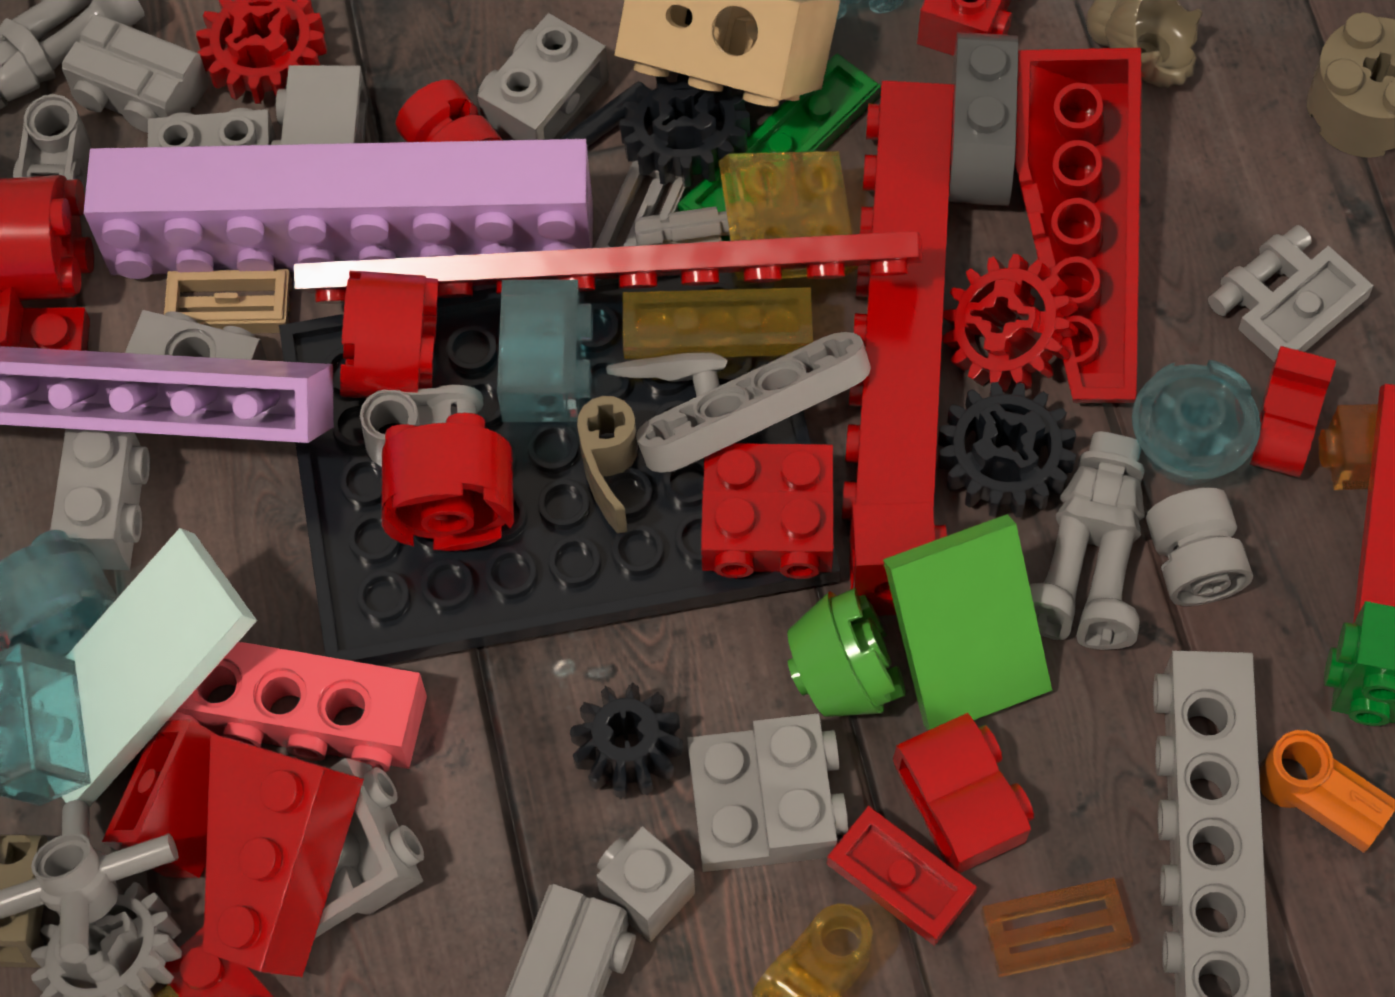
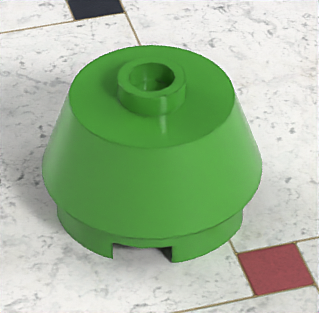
M856 588L837 596L832 591H829L788 629V642L793 657L788 659V667L792 679L802 696L809 694L823 716L880 714L884 712V704L905 696V686L900 668L896 666L886 670L887 667L891 666V659L883 637L887 636L883 625L866 595L859 596Z

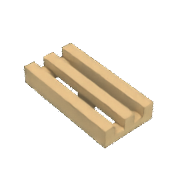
M274 269L273 271L214 270L213 272L168 271L164 315L166 312L175 311L190 316L199 324L223 329L225 326H236L252 334L280 333L279 325L290 323L288 312H290L291 308L289 290H292V277L289 269ZM275 291V295L238 296L237 293H215L214 296L180 297V292Z

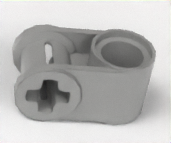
M51 94L34 100L27 107L24 115L19 158L15 163L13 178L63 175L67 179H80L84 193H86V174L91 142L72 101L64 96ZM65 129L62 133L56 136H50L52 133L58 130Z
M447 385L438 388L418 389V393L402 392L400 390H380L366 399L360 412L361 426L368 456L374 463L382 466V449L385 444V434L378 432V430L384 425L394 423L420 426L432 423H446V419L456 413L477 414L483 408L481 392L465 385Z

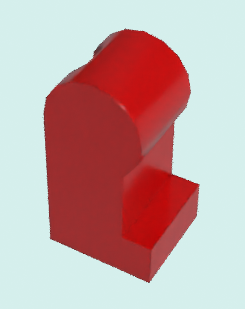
M1280 346L1269 375L1253 436L1255 442L1250 465L1300 478L1311 448L1324 398L1337 360Z

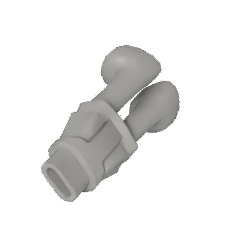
M42 0L13 19L5 18L0 25V110L8 105L6 100L12 101L40 88L41 82L57 78L54 69L62 63L74 43L80 41V34L93 14L101 15L130 27L145 16L139 1ZM88 7L57 33L40 43L38 42L49 31Z
M1104 431L1095 432L1092 435L1089 451L1080 455L1078 470L1060 496L1063 505L1056 514L1059 529L1048 575L1044 583L1030 584L1041 636L1053 640H1064L1069 636L1075 615L1078 582L1087 544L1098 546L1099 552L1088 598L1080 617L1076 635L1077 641L1084 647L1099 650L1121 649L1132 646L1137 641L1140 623L1139 615L1134 607L1122 601L1128 559L1133 543L1141 536L1139 521L1145 517L1141 489L1145 470L1143 465L1139 463L1142 443L1137 439Z

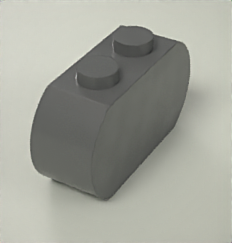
M957 32L952 73L954 96L948 203L1009 206L1016 144L1018 35Z

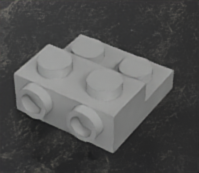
M819 713L753 721V730L687 737L703 872L827 858L837 845L836 835L847 833L848 820L844 794H830L827 771L839 770L836 735L834 730H821Z
M348 758L341 760L330 767V769L363 778L364 781L315 938L355 913L372 914L423 882L416 864L424 859V851L416 835L407 826L401 825L399 827L390 808V805L398 799L397 791L391 779L379 767L372 768L369 764Z

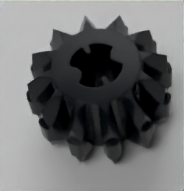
M633 682L626 689V697L620 699L616 698L615 692L611 688L605 686L601 691L603 707L583 702V705L580 707V714L585 723L571 727V742L579 746L576 752L573 753L574 764L580 770L591 769L588 779L590 786L595 790L603 787L612 779L614 795L619 799L625 797L628 792V783L637 782L639 790L648 796L653 791L650 774L670 780L674 774V767L669 758L680 756L683 753V740L674 735L680 728L679 716L675 712H662L665 706L664 697L659 692L650 695L641 702L639 686ZM629 734L638 736L639 743L636 746L630 747L628 741ZM623 735L625 748L617 747L615 745V738Z

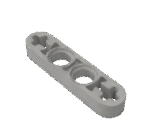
M839 332L825 336L651 418L638 429L636 434L646 466L652 471L661 473L683 468L859 384L869 375L871 370L861 336L852 332Z

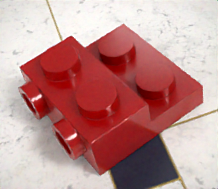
M733 443L704 457L701 540L702 571H715L718 575L728 578L747 577L753 572H781L782 575L794 579L812 578L818 575L819 572L832 573L833 445Z

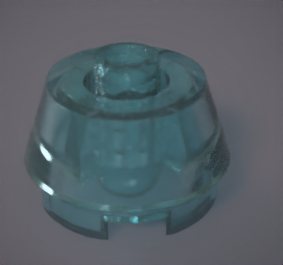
M1208 360L1207 366L1187 364L1174 367L1175 363H1171L1159 370L1139 391L1132 410L1134 434L1149 463L1162 476L1171 481L1187 485L1207 483L1237 469L1251 456L1260 436L1261 422L1259 411L1251 395L1250 385L1239 373L1229 366L1214 360Z

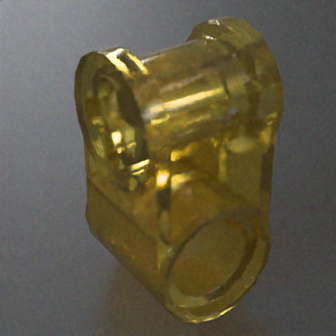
M835 904L824 908L817 914L793 945L770 965L756 984L751 997H843L871 960L872 928L869 919L861 910L848 904ZM839 928L848 929L857 935L861 943L852 954L837 956L828 952L823 946L822 942L825 936Z

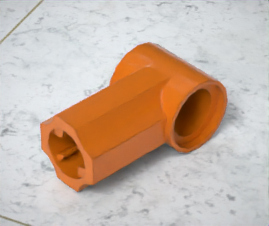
M1294 730L1284 734L1275 743L1259 766L1260 790L1271 803L1284 808H1298L1363 853L1371 846L1395 811L1394 798L1334 759L1328 744L1319 735L1307 730ZM1282 759H1292L1304 767L1307 773V780H1298L1290 776L1282 765Z

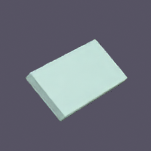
M182 528L176 531L12 717L65 803L72 800H80L87 803L90 807L257 621L200 540L192 532Z

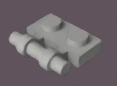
M1299 225L1292 227L1283 236L1274 234L1260 246L1259 256L1245 267H1234L1221 279V287L1208 297L1210 307L1221 316H1225L1237 305L1241 307L1246 306L1250 311L1242 317L1238 330L1273 362H1275L1280 346L1303 352L1309 349L1367 300L1374 286L1330 246L1323 249L1313 259L1305 255L1302 251L1311 244L1312 239L1306 229ZM1275 273L1285 274L1289 279L1273 292L1263 284Z

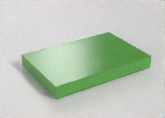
M1008 514L883 559L923 725L927 731L965 713H969L972 719L976 720L1052 691L1017 525Z

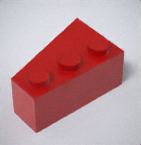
M210 733L204 953L260 972L303 977L362 788L363 778Z

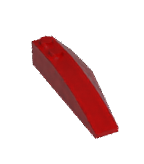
M1141 47L1018 50L1015 164L1038 260L1051 269L1050 276L1057 274L1066 282L1069 287L1062 296H1069L1077 303L1078 307L1077 311L1065 316L1066 320L1079 329L1078 335L1063 337L1061 345L1070 353L1068 359H1063L1073 403H1137L1142 121Z

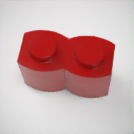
M965 713L896 745L893 762L899 777L915 807L922 815L941 857L947 865L959 874L1024 844L1031 831L1029 821L1034 819L1032 805L1023 788L1018 783L1009 785L1003 774L999 771L997 763L1002 761V753L994 734L986 725L978 728L969 713Z

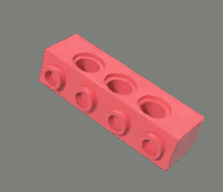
M238 642L168 721L192 719L217 735L261 747L262 743L286 747L288 753L302 759L321 761L325 759L327 754L371 765L372 768L379 767L384 772H387L390 766L410 768L427 694L421 675L418 672ZM222 685L236 686L234 693L227 700L220 703L207 702L210 693L217 687ZM296 696L300 698L298 705L288 713L274 714L270 712L273 704L282 697ZM359 707L364 709L362 717L351 725L342 726L333 723L336 715L345 708Z

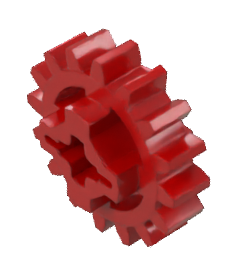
M218 0L221 11L219 13L205 11L202 16L207 29L196 32L200 47L198 54L201 56L205 71L210 74L213 86L218 89L227 85L231 98L235 100L239 99L245 91H251L255 104H261L265 92L273 91L276 96L278 89H284L287 86L289 65H320L318 56L327 54L320 13L313 12L311 0Z
M1013 254L1008 268H1005L993 256L988 258V273L981 276L971 268L966 271L967 278L971 283L966 291L961 288L952 287L949 293L959 304L957 309L943 311V319L953 325L954 330L943 335L942 341L951 349L957 350L950 359L953 364L963 371L969 369L968 377L979 385L983 386L990 379V384L998 382L1002 391L1006 392L1010 386L1011 378H1013L1016 383H1024L1025 390L1032 386L1031 373L1039 371L1047 378H1051L1054 375L1049 364L1053 356L1062 359L1069 358L1070 353L1061 345L1063 337L1078 335L1079 329L1065 319V316L1071 315L1078 310L1077 303L1069 296H1062L1069 286L1057 274L1050 276L1051 269L1043 262L1036 260L1029 267L1028 262L1022 256ZM1031 288L1038 291L1042 297L1046 312L1039 311L1034 307L1035 297L1030 294ZM1016 315L1019 316L1022 320H1017ZM996 326H1001V327H1003V331L1000 330V329H999L998 327H996ZM974 334L985 338L983 349L988 352V358L984 357L979 351Z

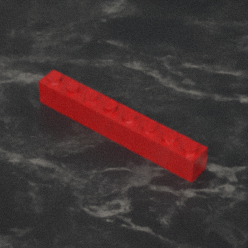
M882 80L880 104L868 103L866 140H878L877 155L865 154L863 191L875 192L874 207L862 206L860 234L918 231L922 237L923 263H908V274L895 276H871L870 265L858 266L856 296L868 297L867 314L855 313L854 333L861 336L871 370L862 382L850 388L849 406H861L860 425L848 424L845 462L858 463L857 482L844 481L843 520H851L853 504L932 501L934 509L954 84Z

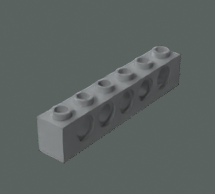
M1172 651L1164 674L1156 673L1153 683L1154 712L1165 713L1166 736H1157L1156 774L1157 776H1167L1168 800H1160L1158 805L1159 840L1170 841V865H1162L1160 872V899L1162 906H1172L1173 931H1165L1163 935L1164 973H1175V997H1208L1201 990L1198 977L1206 974L1217 975L1224 979L1231 989L1232 997H1271L1253 653ZM1195 716L1206 717L1215 723L1219 733L1215 735L1200 734L1191 727L1188 719ZM1195 779L1210 780L1219 787L1222 797L1215 800L1202 798L1196 794L1190 782ZM1204 842L1215 845L1223 853L1225 863L1209 865L1202 862L1196 856L1193 845ZM1213 908L1219 911L1226 918L1229 929L1224 932H1212L1205 929L1196 917V910Z

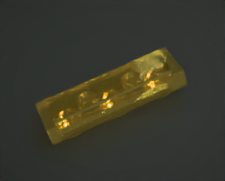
M811 287L623 292L624 359L654 358L682 353H714L722 357L787 355L813 342Z

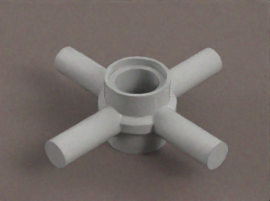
M80 800L69 801L62 808V835L44 844L32 860L31 869L36 878L0 890V919L45 904L49 909L57 911L60 916V958L70 964L81 963L86 960L89 954V924L105 916L116 903L118 889L114 881L178 860V850L171 834H166L105 855L103 852L94 849L90 843V808L88 804Z

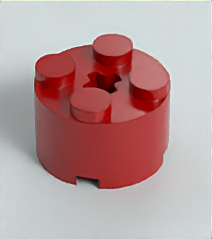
M63 175L0 178V293L8 287H13L20 301L73 298L76 294L80 293L81 274L92 273L94 269L92 240L90 237H82L80 216L84 214L85 193L80 179H67Z
M349 270L342 330L343 358L346 359V362L341 364V397L367 399L370 395L380 390H400L402 392L418 393V389L432 388L439 278H426V275Z
M466 412L456 413L446 419V423H432L420 426L399 424L391 426L386 430L385 444L382 449V527L387 535L400 543L414 546V536L433 539V550L458 551L474 549L496 542L502 538V526L505 524L511 529L514 523L512 447L503 436L485 428V419L482 416Z

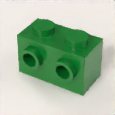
M1365 601L1354 624L1343 623L1337 648H1330L1324 672V686L1334 688L1331 711L1349 714V718L1359 724L1368 726H1382L1387 723L1395 724V607Z

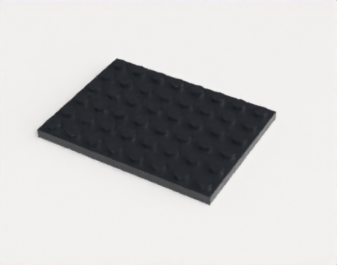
M744 272L719 273V283L713 285H682L681 275L657 276V287L619 288V278L595 279V290L558 291V281L535 282L534 293L501 295L497 294V288L494 287L473 291V296L438 297L432 388L447 385H465L480 391L483 396V408L477 415L485 419V428L500 434L510 443L513 455L514 523L511 529L505 524L502 526V538L496 542L474 549L458 551L433 550V539L414 536V546L406 545L391 538L382 527V466L374 463L367 454L360 420L361 407L366 399L341 397L340 394L341 364L346 362V359L343 358L344 344H342L344 314L279 325L284 362L333 364L334 427L309 443L295 442L326 657L379 666L840 581V567L834 541L832 573L819 572L818 575L812 578L794 579L782 575L781 572H753L747 577L728 578L718 575L715 571H702L701 540L704 458L671 472H655L646 466L638 445L637 457L632 466L622 473L603 476L613 494L625 508L627 532L617 533L606 520L594 499L585 474L577 422L578 414L582 407L590 400L601 396H614L624 400L632 408L637 433L638 429L651 418L696 397L693 380L667 381L656 377L630 378L607 374L606 368L608 365L682 353H714L728 360L725 368L717 373L721 386L790 353L774 281L744 282ZM804 411L794 414L736 443L811 444ZM392 423L384 425L378 430V432L385 434L386 430L389 429L391 426L399 424ZM614 433L602 434V439L613 438Z

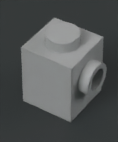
M643 826L629 841L625 837L617 839L605 851L597 864V868L600 870L596 875L600 900L620 906L626 910L628 924L650 943L695 894L694 870Z

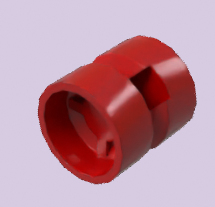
M439 80L418 90L405 102L395 122L397 131L405 142L503 141L488 120L478 114L476 105L454 80Z

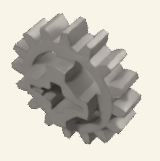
M114 881L118 889L116 903L105 916L89 924V954L86 960L77 964L64 962L59 955L60 924L58 926L53 924L43 925L40 931L49 939L48 946L32 950L31 957L42 967L31 975L32 982L43 992L40 997H154L150 989L156 982L169 984L174 978L164 965L166 962L181 958L182 950L172 940L181 933L180 926L170 916L171 911L155 892L149 895L140 883L133 882L125 892Z

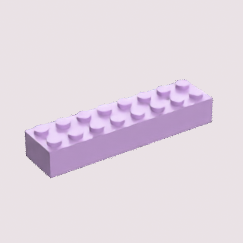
M586 139L90 148L84 215L110 274L121 275L131 279H142L151 274H167L168 271L213 272L214 270L273 271L274 269H289L290 272H294V264L593 248V199Z

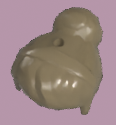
M1094 0L1086 18L1088 33L1095 43L1104 47H1141L1142 81L1157 87L1169 88L1171 86H1181L1188 77L1194 74L1197 57L1191 48L1197 41L1198 23L1203 15L1201 9L1188 11L1177 0Z

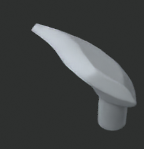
M682 353L608 365L606 370L607 374L621 377H656L667 381L693 380L697 397L720 386L717 373L725 368L728 360L714 353Z

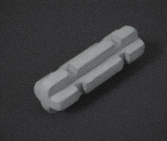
M742 202L725 205L726 211L718 212L717 206L668 213V219L660 220L659 215L639 217L635 220L634 225L637 246L671 243L721 241V236L729 235L730 241L751 238L755 232L753 210L749 203Z

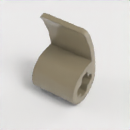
M601 396L586 403L578 414L577 427L586 478L596 503L611 527L617 533L627 532L625 508L613 494L603 476L622 473L632 466L638 450L635 416L632 408L624 400L614 396ZM614 433V437L609 439H602L601 435Z

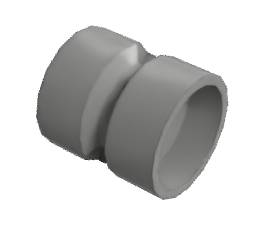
M1197 488L1183 491L1158 502L1147 512L1146 521L1155 550L1159 555L1169 558L1161 566L1170 599L1174 604L1198 606L1213 603L1242 591L1251 583L1253 574L1244 546L1239 539L1232 538L1237 530V524L1228 496L1224 490Z

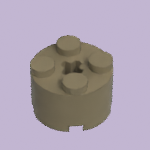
M1365 12L1355 13L1348 18L1346 24L1330 35L1323 46L1307 94V109L1309 116L1311 117L1313 114L1316 122L1321 127L1319 134L1325 141L1347 154L1373 158L1384 156L1386 150L1395 148V19L1375 17Z

